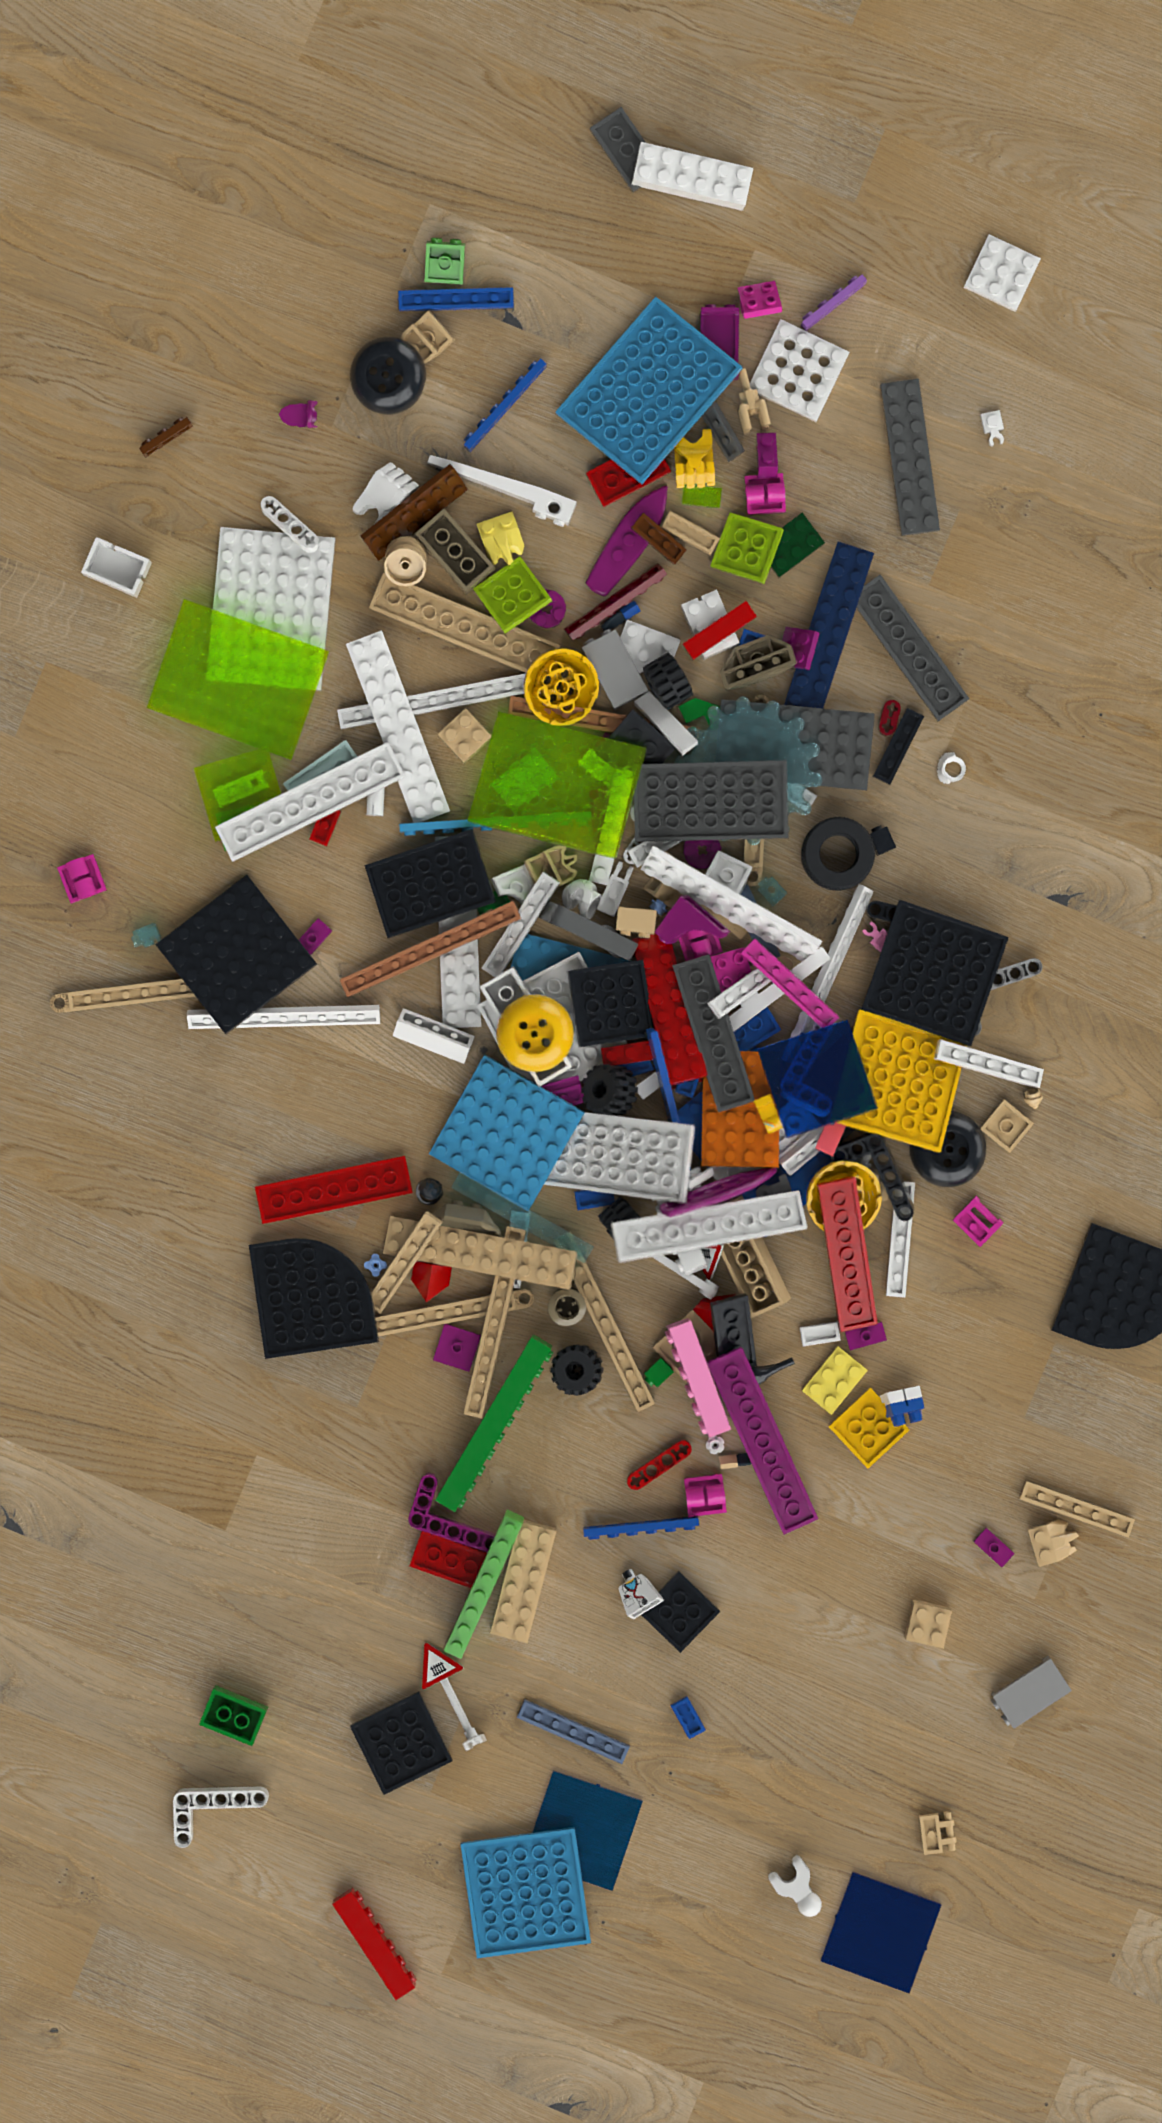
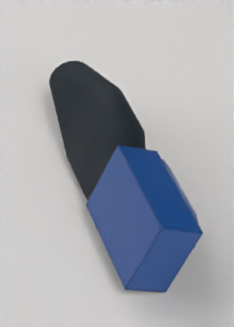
M632 601L620 608L619 612L609 617L601 625L602 630L613 629L622 624L625 619L627 621L639 613L641 610L637 603Z

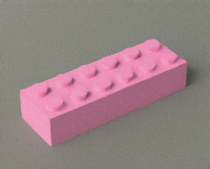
M686 1318L667 1325L665 1335L667 1341L674 1346V1349H671L676 1362L679 1361L681 1367H678L680 1376L683 1380L687 1381L688 1385H685L688 1397L694 1400V1403L691 1405L696 1416H699L701 1421H698L701 1432L707 1434L710 1438L731 1430L691 1320Z

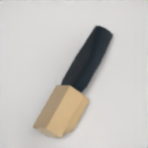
M747 1453L719 1456L721 1469L737 1468L738 1465H751Z

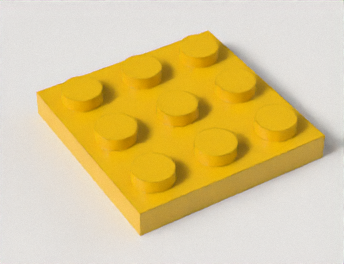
M871 1387L828 1426L867 1469L910 1430L905 1424L893 1426L891 1417L886 1418L887 1410L885 1404L882 1403L881 1398Z

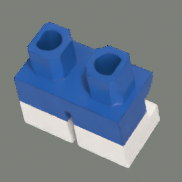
M920 1386L887 1392L880 1396L887 1410L886 1418L891 1417L894 1427L906 1424L904 1414L909 1415L910 1423L922 1420L921 1410L925 1407Z

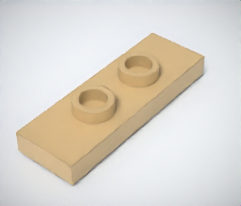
M669 511L661 525L663 530L710 556L720 540L719 537L672 511Z

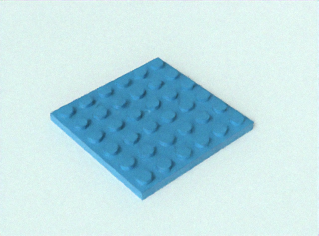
M484 1055L429 1155L524 1210L529 1211L585 1112L491 1057Z
M575 1827L461 1842L477 1958L591 1943Z

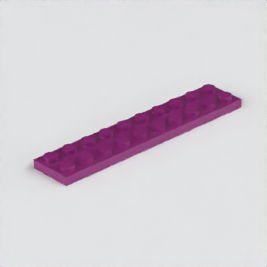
M736 1348L706 1362L783 1535L818 1520L743 1348Z

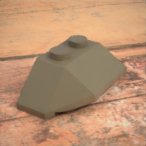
M766 635L735 647L724 667H722L720 674L725 689L730 690L750 686L782 674L797 664L790 644L771 635Z
M452 1200L451 1203L445 1204L432 1214L443 1222L441 1226L501 1235L499 1227L486 1209H482L480 1204L471 1203L469 1207L463 1206L462 1201Z

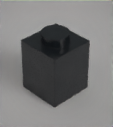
M880 825L871 829L872 833L870 835L873 839L877 856L896 848L887 826L882 828Z

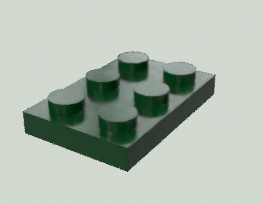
M803 512L782 527L784 531L771 564V568L778 578L825 544Z

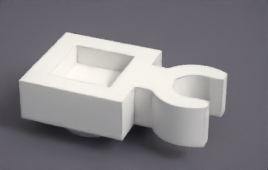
M1000 410L981 414L984 434L990 433L989 445H994L993 438H998L1000 444H1003L1004 438L999 433V431L1004 429Z

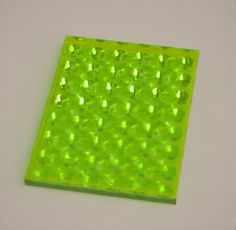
M183 599L147 708L292 760L330 651Z
M498 711L467 821L616 859L647 749Z

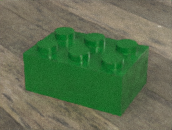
M215 1685L199 1725L253 1746L268 1706Z

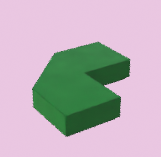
M697 698L678 706L686 724L704 716L711 732L713 733L718 730L721 706Z

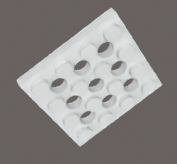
M780 319L750 382V387L752 390L757 389L758 395L817 422L850 352ZM788 340L793 341L795 347L792 350H787L784 347V343ZM809 349L812 352V356L804 358L801 355V351ZM821 357H826L829 360V365L822 367L818 360ZM784 358L787 364L785 367H778L776 360ZM801 366L804 373L797 376L793 373V368ZM813 374H818L821 377V382L814 384L811 382L810 377ZM770 375H775L778 377V383L772 385L768 382L767 378ZM786 384H794L796 390L793 393H788L785 390ZM809 391L812 393L813 399L805 401L802 398V394Z

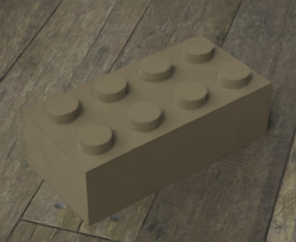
M445 509L415 533L416 538L423 543L428 552L466 595L495 570V566Z

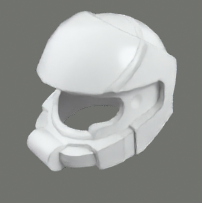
M586 879L573 881L565 887L562 893L564 907L571 910L579 904L580 915L589 920L594 916L602 898V895L597 893L596 885Z

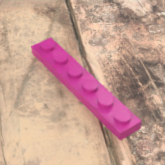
M754 938L741 952L822 1029L827 1031L839 1018L828 1005L758 940Z

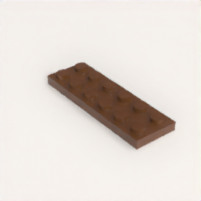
M449 464L361 534L360 537L374 557L380 561L385 557L387 546L394 539L404 536L410 537L468 489L454 467Z

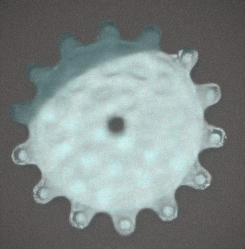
M739 697L736 701V709L730 715L724 714L717 706H711L707 711L710 719V726L707 729L700 730L696 727H689L687 729L698 741V745L693 748L692 753L689 755H679L675 759V763L787 760L788 815L791 812L808 815L812 807L804 799V791L808 787H818L822 784L821 775L808 769L809 760L818 756L820 752L819 746L816 743L803 744L799 740V733L805 726L804 720L800 717H795L789 722H782L778 717L780 706L778 702L773 700L766 704L763 711L755 712L752 710L748 698ZM747 839V841L751 845H757L761 839Z

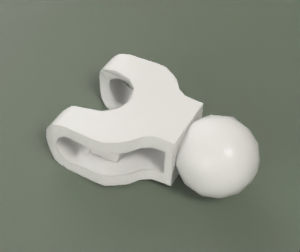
M795 1855L792 1858V1864L796 1869V1876L792 1880H783L776 1872H771L768 1878L779 1895L793 1898L802 1915L813 1917L820 1912L822 1902L817 1894L812 1893V1889L808 1884L810 1880L809 1868L800 1856Z

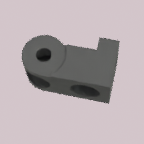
M786 1174L778 1176L779 1182L768 1186L760 1185L756 1189V1197L792 1192Z

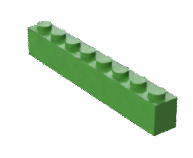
M508 1509L506 1510L446 1642L444 1652L460 1659L462 1658L524 1521L523 1516Z

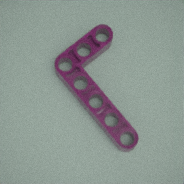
M433 1473L424 1474L420 1480L408 1517L410 1526L488 1552L490 1547L486 1546L485 1540L487 1538L494 1539V1533L429 1512L438 1484V1478ZM425 1478H432L434 1485L432 1487L425 1486ZM420 1496H426L428 1498V1504H419L418 1498ZM419 1514L423 1520L421 1523H414L412 1516ZM438 1520L441 1527L433 1529L430 1526V1522ZM451 1526H456L459 1529V1533L451 1535L448 1529ZM469 1532H474L477 1534V1539L475 1541H469L467 1539V1534Z

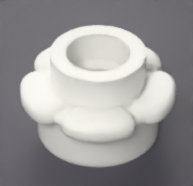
M717 1436L710 1437L706 1442V1449L711 1454L721 1453L724 1450V1440Z

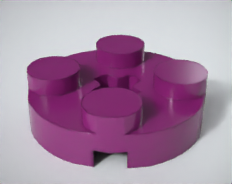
M545 590L552 599L548 606H552L553 609L550 610V614L542 612L540 609L530 616V619L541 628L550 629L558 626L564 619L566 604L558 592Z
M686 840L683 853L685 860L690 866L696 869H707L710 867L718 850L721 851L722 847L719 840ZM705 845L707 847V854L699 855L697 847Z

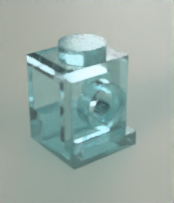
M765 877L758 884L760 888L757 891L772 907L787 894L773 877L770 879ZM773 886L775 892L769 893L768 887Z
M156 923L132 931L134 936L131 938L135 947L144 946V948L154 945L155 940L157 942L162 940Z

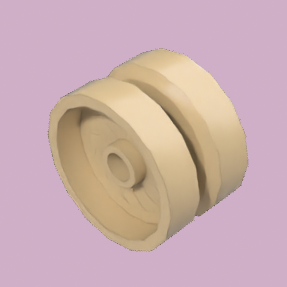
M404 536L394 539L387 546L384 570L389 580L400 586H412L424 577L427 567V550L423 543L416 538Z

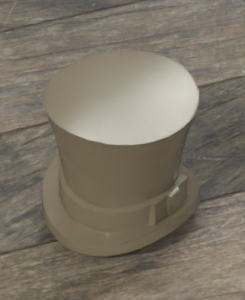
M573 1288L570 1290L559 1289L552 1295L548 1303V1312L551 1319L562 1326L576 1324L583 1318L586 1311V1303L583 1296Z

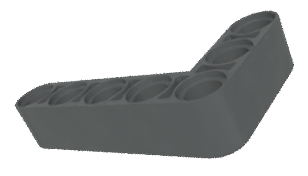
M548 901L538 917L628 961H631L638 946L637 943L551 901Z

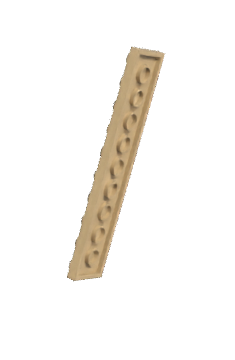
M383 573L369 606L370 610L523 673L527 672L529 666L538 656L549 650L561 647V645L517 627H514L505 634L494 618L415 585L400 586L394 584L385 573Z
M390 1216L383 1254L397 1256L419 1221ZM440 1226L418 1258V1261L570 1290L578 1252Z

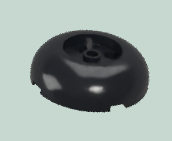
M380 337L366 343L355 355L350 369L351 387L357 399L369 410L385 415L398 414L412 407L421 397L426 381V368L419 352L408 342L395 337ZM388 358H393L394 363L392 366L387 365L386 361ZM371 367L377 368L375 375L370 374ZM385 371L389 373L387 378L383 377ZM397 375L403 377L401 383L395 381ZM380 384H384L386 386V390L384 392L379 391L378 387Z
M951 1111L941 1152H934L910 1144V1158L917 1173L927 1182L940 1187L960 1186L973 1179L981 1170L986 1158L985 1137L980 1127L970 1117ZM953 1132L955 1135L954 1139H947V1133ZM947 1146H951L953 1148L951 1149V1153L946 1152ZM965 1147L967 1150L966 1154L960 1155L959 1148ZM945 1159L951 1160L952 1163L949 1167L944 1166L943 1162Z

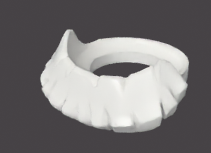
M954 752L944 753L939 759L937 776L941 782L949 784L963 778L966 772L965 763L962 759L956 757ZM957 762L960 765L961 772L957 777H951L945 772L947 763Z

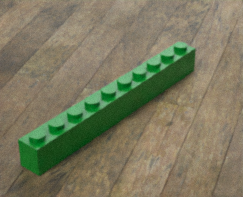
M532 1334L435 1500L436 1502L456 1512L457 1508L462 1509L467 1500L464 1496L467 1491L472 1492L476 1485V1482H474L476 1476L481 1477L486 1468L483 1464L486 1459L491 1460L496 1451L493 1447L496 1442L500 1444L504 1438L503 1430L506 1426L510 1427L514 1421L513 1413L515 1410L519 1411L524 1404L523 1396L525 1393L529 1395L534 1387L532 1384L535 1377L539 1378L544 1370L541 1367L543 1362H548L554 1353L551 1351L553 1345Z

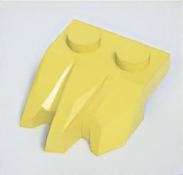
M512 511L476 524L487 556L493 565L498 563L499 558H503L509 566L514 562L512 553L522 555L524 543Z

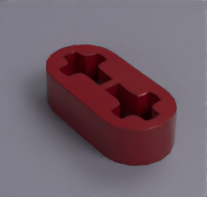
M889 700L883 706L878 730L883 736H890L896 730L901 706L896 700ZM894 704V708L897 711H894L892 717L888 716L889 709H887V706ZM887 719L891 720L890 727H892V730L884 732L885 728H882V725H885Z

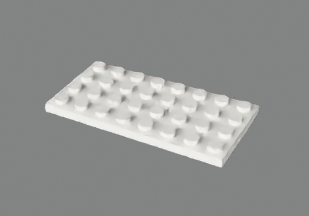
M585 1112L544 1185L686 1203L695 1125Z

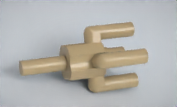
M742 369L739 375L744 392L739 393L741 404L739 405L738 415L743 434L751 433L752 426L749 416L756 414L759 416L762 430L768 429L771 423L765 400L759 399L757 389H751L747 371Z

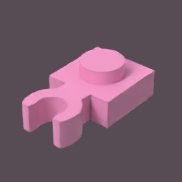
M870 922L869 924L873 927V931L869 933L863 929L862 932L864 935L873 938L870 944L881 953L888 932L884 929L878 932L876 924Z

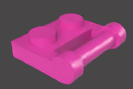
M977 1196L952 1219L979 1247L1004 1223L1000 1218L997 1219L980 1202ZM973 1207L992 1224L990 1228L984 1225L970 1211Z

